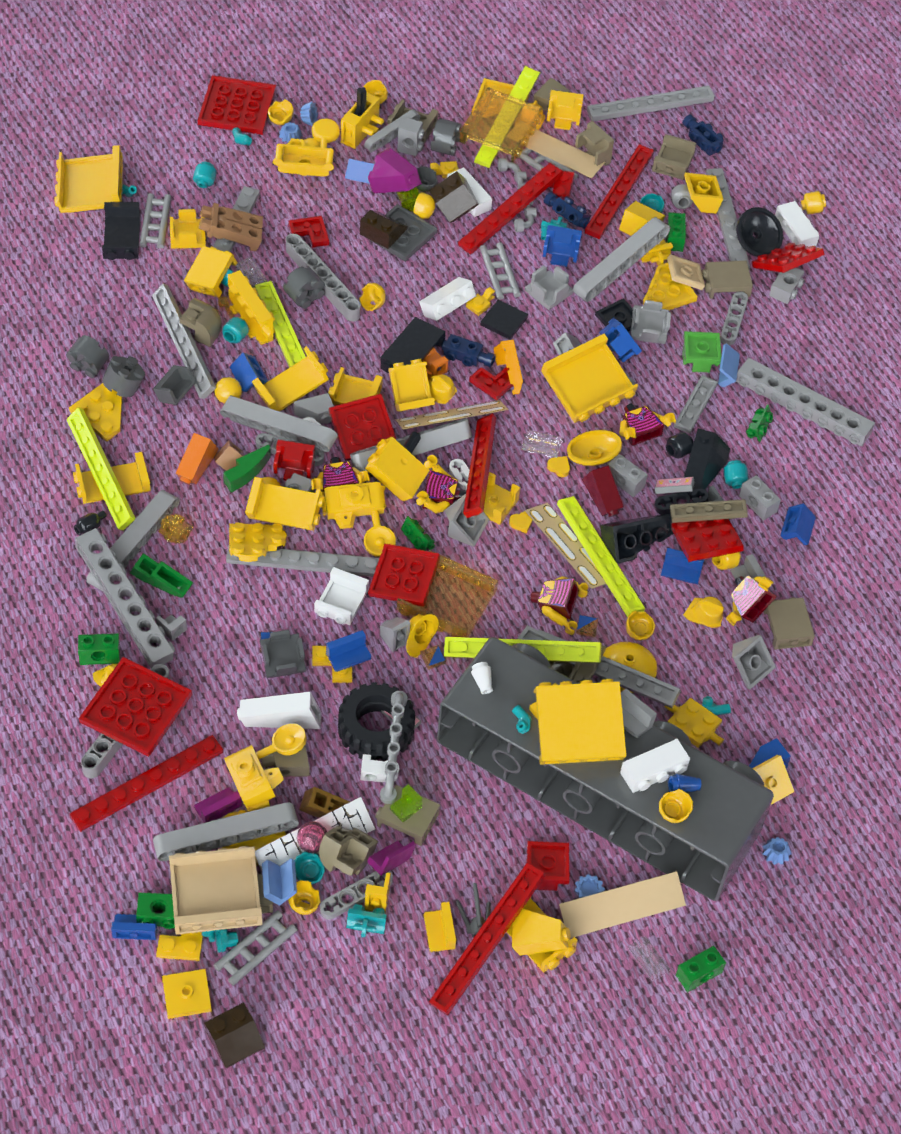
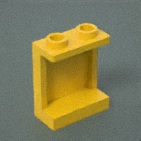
M203 246L184 281L189 289L220 298L222 291L219 285L230 265L236 266L238 262L229 251L224 252L215 247Z
M421 359L411 360L409 365H404V362L393 364V368H388L396 411L435 405L434 397H431L426 371L427 361L422 362Z
M341 367L339 373H335L334 385L330 386L328 391L333 405H341L380 394L383 377L376 375L374 381L346 375L344 373L345 368Z

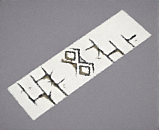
M359 797L256 850L255 857L261 870L262 863L267 859L281 866L290 858L295 860L303 852L319 855V848L324 834L336 826L348 830H353L355 827L366 834L375 830L362 798Z

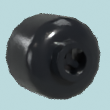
M679 432L668 438L666 451L674 458H682L691 453L694 443L693 439L688 434Z

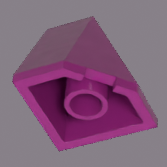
M388 148L375 156V165L368 176L373 193L409 191L422 184L417 168L392 148Z

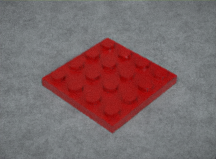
M212 75L197 120L198 125L233 130L237 127L241 132L263 135L268 119V110L272 105L276 92V85Z
M122 657L78 719L80 723L149 757L192 696V690Z

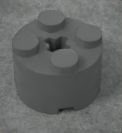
M439 118L433 131L434 141L431 140V150L455 156L457 149L455 145L456 142L460 141L462 124Z
M303 266L298 267L292 271L287 277V284L284 283L283 285L284 292L303 309L308 308L311 302L323 297L325 293L323 290L324 282L309 266L307 268Z
M82 335L81 338L80 336L68 350L66 357L70 361L72 369L78 372L81 369L85 371L88 377L94 378L109 359V353L105 347L101 349L98 346L99 342L97 340Z
M113 356L105 371L102 382L109 391L113 389L118 392V396L132 397L137 392L145 372L138 364L136 358L131 356L128 358Z

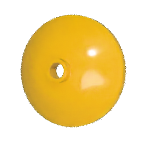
M588 431L576 436L569 442L567 454L577 464L597 466L614 459L622 449V441L616 433L611 431Z
M618 642L606 648L603 654L604 657L651 677H656V660L652 653L644 646L634 642ZM620 687L621 692L625 690V688Z

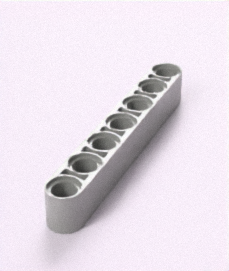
M657 217L652 218L574 285L573 292L584 301H591L668 235L670 226Z
M298 234L287 235L286 253L299 267L307 268L309 266L324 282V295L348 321H357L360 318L361 308L358 299Z
M229 396L220 410V414L224 418H230L231 421L293 442L315 445V449L323 452H329L338 437V434L331 428L234 396Z
M460 419L418 432L421 434V439L412 455L415 456L473 437L468 419ZM410 435L396 440L404 446ZM372 446L351 453L350 457L353 467L359 471H366L365 467L369 463L367 461L368 458L378 448Z
M165 490L158 492L112 545L111 548L116 554L118 564H122L124 568L127 567L129 560H133L139 553L141 546H145L151 539V535L155 534L163 525L162 522L166 521L174 512L172 510L178 507L180 502L178 497ZM105 565L103 568L108 569L110 566ZM90 571L86 582L102 591Z
M157 664L151 668V671L170 679L169 669L166 665ZM101 733L81 759L84 776L90 779L98 777L123 744Z
M287 802L162 833L153 838V844L157 859L164 862L169 861V856L176 853L188 854L201 850L209 851L291 830L299 825L293 803Z

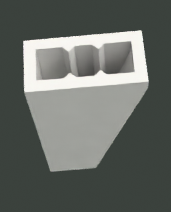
M311 692L240 700V708L237 709L238 719L242 721L245 727L280 728L286 724H297L303 729H321V710Z

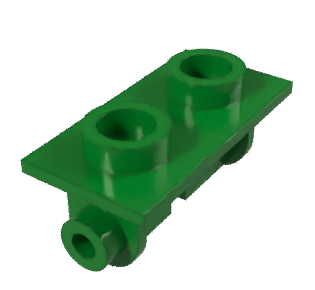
M769 404L766 405L765 409L759 408L756 410L752 419L753 423H750L746 431L749 438L757 437L758 441L761 442L763 436L766 435L767 427L773 421V413L770 411Z
M407 516L401 527L404 535L407 536L416 549L425 551L428 548L432 550L435 547V541L428 534H423L425 530L417 520Z

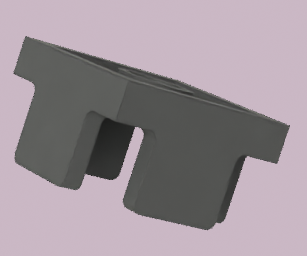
M290 630L271 632L270 638L260 640L267 679L306 672L305 653L299 633L290 635Z

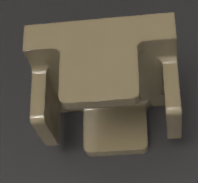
M595 122L587 123V129L577 134L575 147L578 149L584 145L588 150L586 153L595 157L594 164L596 166L605 162L604 165L606 166L611 163L614 139Z

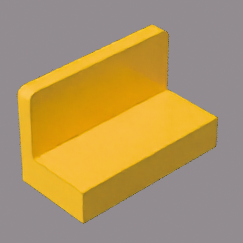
M386 872L384 887L367 884L365 891L366 911L382 908L386 913L391 873Z
M443 902L439 911L424 912L430 952L455 949L456 946L450 903Z

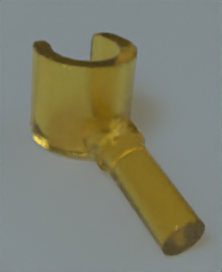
M218 297L219 308L225 307L230 319L233 318L228 297Z

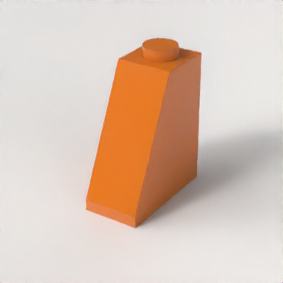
M196 433L193 434L176 471L177 476L180 478L179 481L190 485V483L197 484L219 451L211 439Z

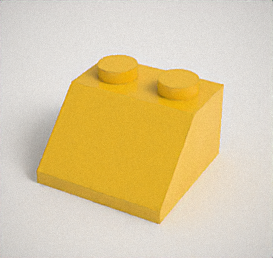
M685 173L684 177L691 199L700 212L717 214L723 201L717 177Z

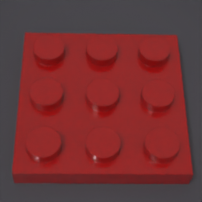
M788 243L784 248L774 249L770 254L760 255L758 259L751 262L753 268L784 273L824 256L823 248H816V246Z
M382 394L333 406L328 409L335 432L338 434L337 438L345 461L351 460V453L376 446L382 439L390 437L396 439Z
M729 519L671 523V530L688 562L744 551V545Z
M384 544L368 595L370 597L424 607L440 560V554Z

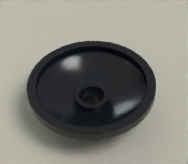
M754 207L746 210L739 217L736 226L737 237L741 246L749 254L756 257L763 254L768 255L772 250L781 247L783 241L782 226L772 212L764 208Z

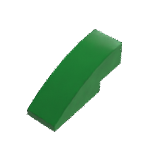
M269 444L236 459V466L223 472L224 484L231 493L250 482L266 466L271 458Z
M144 553L130 572L139 580L180 598L184 597L193 584L192 581L164 562L157 563Z

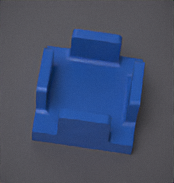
M548 225L542 257H546L547 253L552 254L551 264L567 267L570 257L574 258L573 262L577 263L582 231Z
M612 318L608 322L609 324L599 332L600 335L605 333L608 338L606 344L612 351L617 353L619 360L625 362L632 355H638L642 352L622 323L615 318Z

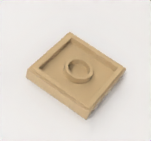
M670 254L667 261L672 281L703 290L705 283L700 264Z

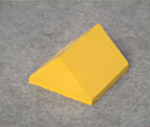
M635 201L625 209L619 230L632 236L652 218L657 217L663 221L665 215Z

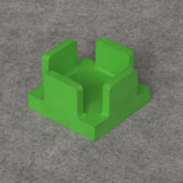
M684 331L683 365L693 363L692 372L710 373L711 365H720V333Z

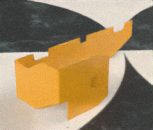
M514 340L501 341L493 349L494 354H496V364H506L507 368H509L510 384L514 386L512 393L513 395L519 394L523 379Z

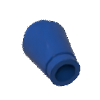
M675 774L669 777L668 788L670 792L678 789L686 793L698 791L701 789V779Z

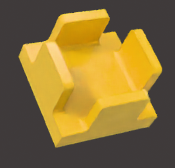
M551 90L547 121L550 122V118L555 119L554 128L570 130L572 121L576 122V125L579 126L584 94Z
M195 209L178 210L179 219L170 217L171 249L202 248L206 246L205 231L199 229L201 219L196 218Z

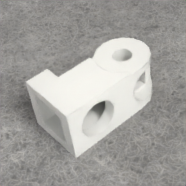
M363 754L360 780L386 782L385 765L388 760L385 762L371 760V755ZM398 765V770H397V774L395 775L394 781H396L397 778H398L399 765Z

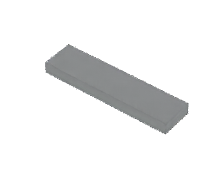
M703 375L701 376L677 418L674 428L689 434L692 432L715 391L718 381Z

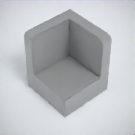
M170 615L166 619H163L161 616L156 617L157 626L160 625L163 628L165 635L171 641L187 630L186 619L181 615L178 618Z

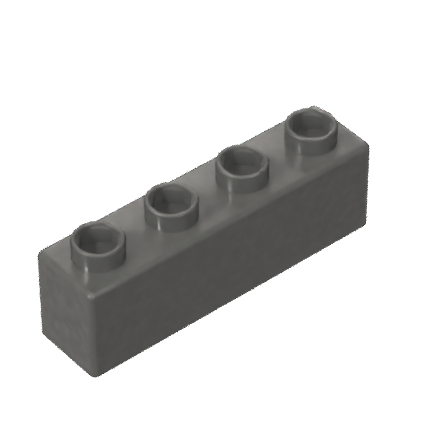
M495 637L489 638L440 703L437 731L438 743L665 874L677 871L681 883L712 901H718L759 836L774 797L773 792L764 787V782L759 774L748 765L739 761L730 760L721 763L692 747L689 737L680 728L666 721H655L653 727L638 738H635L624 729L626 757L623 760L540 765L539 756L541 751L538 720L529 710L530 705L536 702L534 689L536 686H539V683L550 682L551 685L554 683L560 685V682L572 681V684L579 683L551 669L548 659L536 648L523 643L510 646ZM480 662H487L488 666L491 667L493 691L488 694H481L480 688L471 674L472 666ZM517 705H520L532 718L530 730L524 734L518 732L516 724H518L519 719L512 712L513 708ZM675 739H678L690 757L687 770L680 775L701 779V789L688 792L693 800V810L686 820L679 823H671L663 819L659 812L660 799L664 794L670 792L668 788L669 778L662 783L652 784L644 791L639 790L633 793L620 773L623 762Z

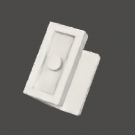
M333 567L330 572L329 583L320 599L314 603V612L320 617L334 619L339 624L351 625L369 590V580Z

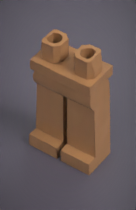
M213 203L212 207L203 205L200 217L204 218L200 220L199 229L207 231V237L224 238L250 246V251H257L262 241L263 216L219 206L217 203Z

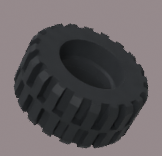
M372 682L368 686L366 684L360 685L358 690L354 688L350 691V695H346L343 698L338 714L339 738L342 739L343 746L345 748L349 747V752L352 755L357 753L359 758L362 759L363 754L371 755V760H388L387 748L391 740L390 728L378 732L370 731L361 726L358 720L370 712H381L382 710L391 714L393 707L391 696L395 691H399V688L395 686L389 687V684L386 683L378 685L377 682ZM408 696L407 704L404 707V715L401 718L402 734L399 737V745L402 753L407 749V744H411L415 728L414 705L411 700H408Z

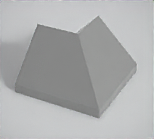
M464 494L444 510L449 520L448 537L474 547L490 519L484 512L477 516L466 518L463 514L466 494Z
M761 635L733 644V660L749 690L776 668Z

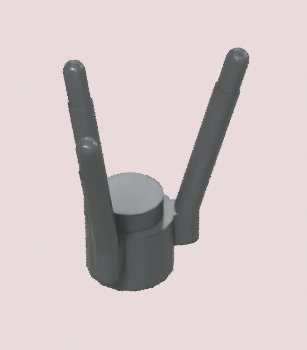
M473 883L477 917L472 918L471 923H469L460 901H456L458 910L466 925L467 934H472L473 938L489 917L491 903L488 901L484 920V917H481L477 883Z

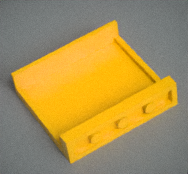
M120 145L113 146L112 154L64 160L62 152H59V160H56L58 169L56 180L58 184H55V191L57 196L54 197L55 206L59 207L60 213L103 209L104 202H122L123 155Z
M605 333L545 362L542 366L541 372L574 423L578 421L584 422L589 419L590 415L594 413L596 415L600 414L606 407L610 405L614 407L620 403V400L624 398L630 399L636 394L638 384L632 385L606 344L608 338Z
M603 679L601 683H593V680L580 681V684H572V681L560 682V685H551L550 682H543L535 687L534 693H536L541 751L539 756L540 765L623 760L626 757L620 682H614L613 679Z

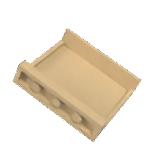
M255 847L221 848L217 851L201 850L196 853H176L169 856L176 935L262 925Z

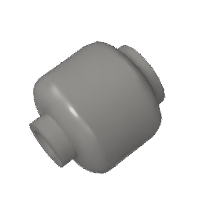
M680 184L672 189L671 199L676 208L687 209L693 204L687 185Z

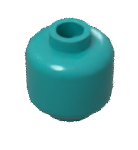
M201 162L195 167L193 180L198 187L207 188V186L214 184L217 171L213 164Z
M239 317L231 318L222 328L223 337L230 343L237 344L241 342L249 333L246 321Z
M740 460L728 462L724 467L725 483L732 486L733 489H740L742 484L749 480L747 465Z

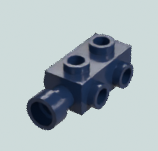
M692 114L684 118L682 124L687 129H690L688 137L702 151L711 156L722 150L723 136L720 133H715L711 124H706L704 121L698 123Z
M549 192L545 196L543 202L547 206L552 207L556 213L566 218L575 226L583 229L586 228L591 217L587 213L586 208L580 205L577 206L574 204L575 201L568 196L565 198L558 197L553 192Z
M450 334L449 338L444 340L442 344V350H444V355L448 360H460L468 367L472 365L477 366L480 362L484 366L492 368L496 359V354L483 352V344Z

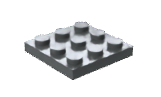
M397 204L385 215L408 226V229L389 249L381 245L379 246L406 262L437 234V228Z

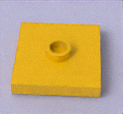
M776 755L752 768L762 778L764 787L773 792L774 797L771 805L794 792L781 755Z
M206 969L162 976L168 1019L212 1012Z

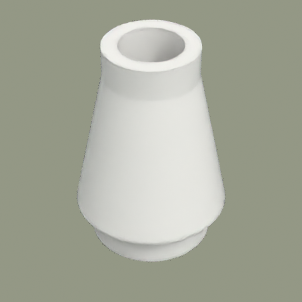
M487 662L473 665L471 674L480 688L481 694L491 693L493 691L491 667L488 666Z

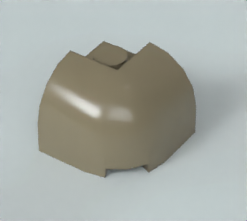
M196 298L189 302V307L180 317L179 322L195 330L194 340L208 347H211L217 339L222 326L218 310Z
M336 826L323 836L319 848L320 860L330 872L338 868L344 874L350 876L353 874L359 875L367 865L369 856L373 855L378 841L355 827L353 830H348Z

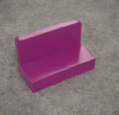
M228 787L195 804L194 808L202 821L206 823L217 820L242 807V798L238 791L233 792Z
M397 840L369 856L367 862L382 876L409 860L416 847V843L412 841L403 846Z

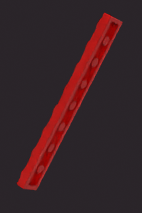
M640 144L637 146L586 226L584 234L597 239L602 237L653 156V149Z
M552 163L547 164L458 241V246L470 255L473 254L481 245L563 175L562 170Z
M493 413L477 419L463 511L466 518L477 516L484 512L497 419Z
M211 735L69 813L70 818L81 832L223 753V748L215 737Z
M529 863L525 864L429 1001L430 1005L447 1016L545 878L544 872Z

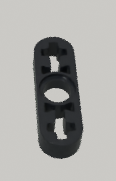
M699 488L692 490V492H679L658 497L655 500V510L661 515L669 514L671 502L678 504L677 501L679 499H685L686 503L709 502L708 492L705 489Z

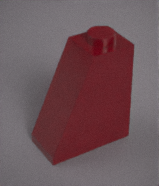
M609 465L592 470L582 479L602 516H616L624 508Z

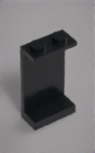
M104 202L105 231L104 245H102L103 259H138L140 231L139 202Z
M415 317L382 354L381 369L389 373L388 368H393L395 363L404 362V365H409L411 360L421 359L423 361L435 345L442 348L446 331Z

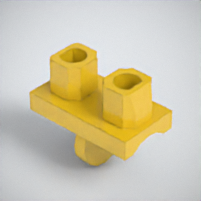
M663 239L640 260L642 263L651 261V263L656 262L657 265L664 264V260H667L671 254L673 245L671 242L666 243Z

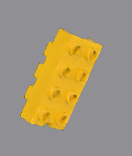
M240 270L228 274V287L230 288L228 295L229 300L233 304L229 308L234 315L239 313L241 316L239 318L246 321L250 339L255 337L260 345L273 341V334L275 333L273 313L267 310L264 300H260L256 289L251 287L247 276H244Z

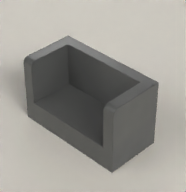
M173 365L153 390L160 402L177 405L196 383V379L189 367Z

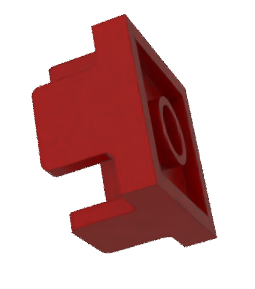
M278 440L273 462L274 474H278L279 468H284V481L288 478L290 479L294 473L303 476L304 472H307V478L311 479L315 468V445Z
M527 841L525 864H531L546 875L536 890L557 891L558 884H569V843Z

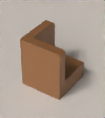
M228 440L215 455V462L227 471L235 467L236 459L244 456L239 447Z

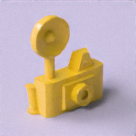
M327 118L317 120L312 126V136L318 142H321L320 147L305 146L303 139L291 138L288 144H277L273 164L278 166V171L282 173L300 174L303 176H328L329 171L334 169V150L327 148V143L338 139L340 135L339 125Z
M380 482L324 488L322 494L325 496L322 514L327 515L328 520L335 519L340 529L353 528L356 516L372 515L373 527L364 536V546L369 554L380 557L384 544L396 545L394 533L389 528L381 526L379 514H384V509L386 508L385 486H381Z
M286 724L281 726L273 734L272 745L257 752L250 745L224 758L248 812L270 807L269 800L276 797L273 789L284 780L278 767L264 770L259 759L276 751L282 755H293L301 751L306 744L307 737L305 730L300 725Z

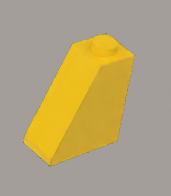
M522 909L512 923V948L519 956L568 949V941L571 938L570 930L559 919Z

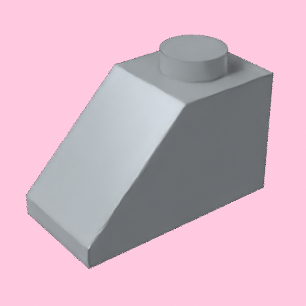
M329 393L293 402L294 415L298 417H312L320 424H327L332 421L328 409L334 405Z
M395 617L391 620H386L380 625V637L392 652L406 645L410 633V622L407 619Z

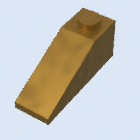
M313 787L305 791L299 810L320 818L350 803V801Z

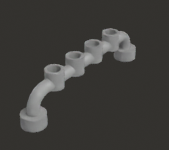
M499 158V172H506L507 168L512 169L515 173L514 179L518 184L519 190L527 179L526 171H521L517 164L507 161V158ZM533 201L524 208L525 218H528L527 221L524 222L522 218L514 220L515 232H523L525 228L531 227L534 223L537 210L536 208H531Z
M395 691L391 696V704L393 706L391 713L393 722L389 730L391 740L387 748L388 762L385 765L386 783L380 791V800L385 804L393 803L397 796L396 789L393 786L398 770L396 760L400 752L401 718L404 715V707L407 704V695L403 691Z

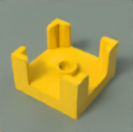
M489 472L484 513L491 521L501 525L518 502L520 487L512 484L510 492L496 485V475Z

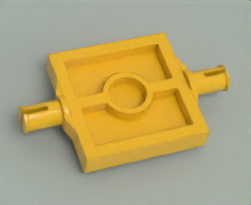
M691 697L680 707L676 705L673 708L665 706V708L674 713L667 722L680 728L697 748L708 740H712L718 746L723 743L724 739L715 734V730L722 723V719Z

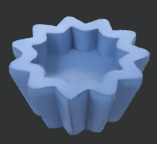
M309 102L301 107L300 117L303 123L313 126L318 120L316 103Z
M291 122L285 123L279 132V138H282L283 142L287 141V143H289L291 138L300 139L303 136L299 126Z
M772 838L767 840V844L762 846L765 850L762 854L767 856L766 861H772L774 865L777 863L783 865L784 861H789V855L792 854L787 841H784V838Z
M587 874L586 877L580 876V881L575 882L577 887L575 892L579 898L601 893L605 890L602 887L603 881H599L597 876L591 877Z

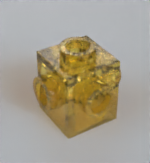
M166 515L161 521V527L158 532L164 535V539L176 544L185 543L194 526L186 522L185 517L182 515Z

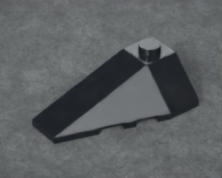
M699 428L697 429L684 477H694L693 490L699 488L706 490L720 470L727 464L730 448L716 433Z
M671 513L600 525L602 541L617 564L632 561L637 558L636 554L644 550L646 552L651 549L649 545L656 541L662 542L674 534L671 530Z

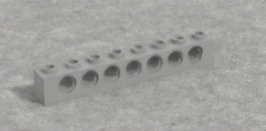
M749 357L738 370L736 382L741 386L753 390L758 395L769 398L773 403H778L789 411L798 413L804 419L817 423L820 427L834 432L837 436L848 439L852 444L862 447L873 431L875 422Z
M95 528L76 537V549L149 666L152 668L157 664H165L173 660L175 652L173 644L165 639L163 628L155 623L153 612L145 607L144 598L135 591L136 587L132 579L128 580L125 575L126 570L124 566L116 561V554L112 548L109 549L106 545L107 540L103 533L100 534ZM95 550L101 551L100 553H93ZM108 565L110 568L105 569L103 566ZM113 581H119L120 583H119V584H113L112 582H113ZM128 596L130 599L124 600L121 597ZM134 611H136V612H139L140 614H139V615H132L131 613L134 612ZM142 627H148L149 630H148V631H143V630H141V628H142ZM151 643H158L159 646L153 647V646H151L150 644H151Z

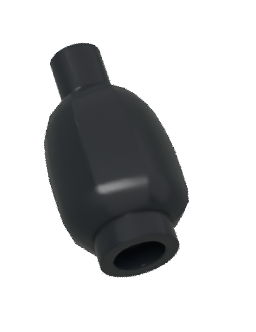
M104 511L98 514H86L76 521V525L73 528L80 536L100 527L101 520L106 518L107 515Z

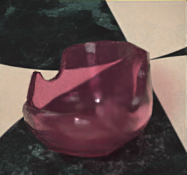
M318 821L306 822L297 833L296 839L299 847L304 852H319L324 834L327 833V829Z

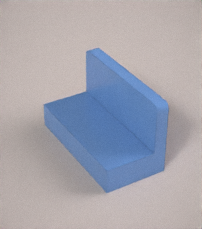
M727 343L723 345L718 384L721 387H726L736 382L740 354Z
M290 858L281 866L268 859L262 863L264 898L281 905L297 893L295 860Z

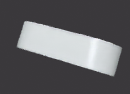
M454 459L449 464V473L458 480V487L460 489L467 490L468 483L465 481H468L470 470L463 460Z

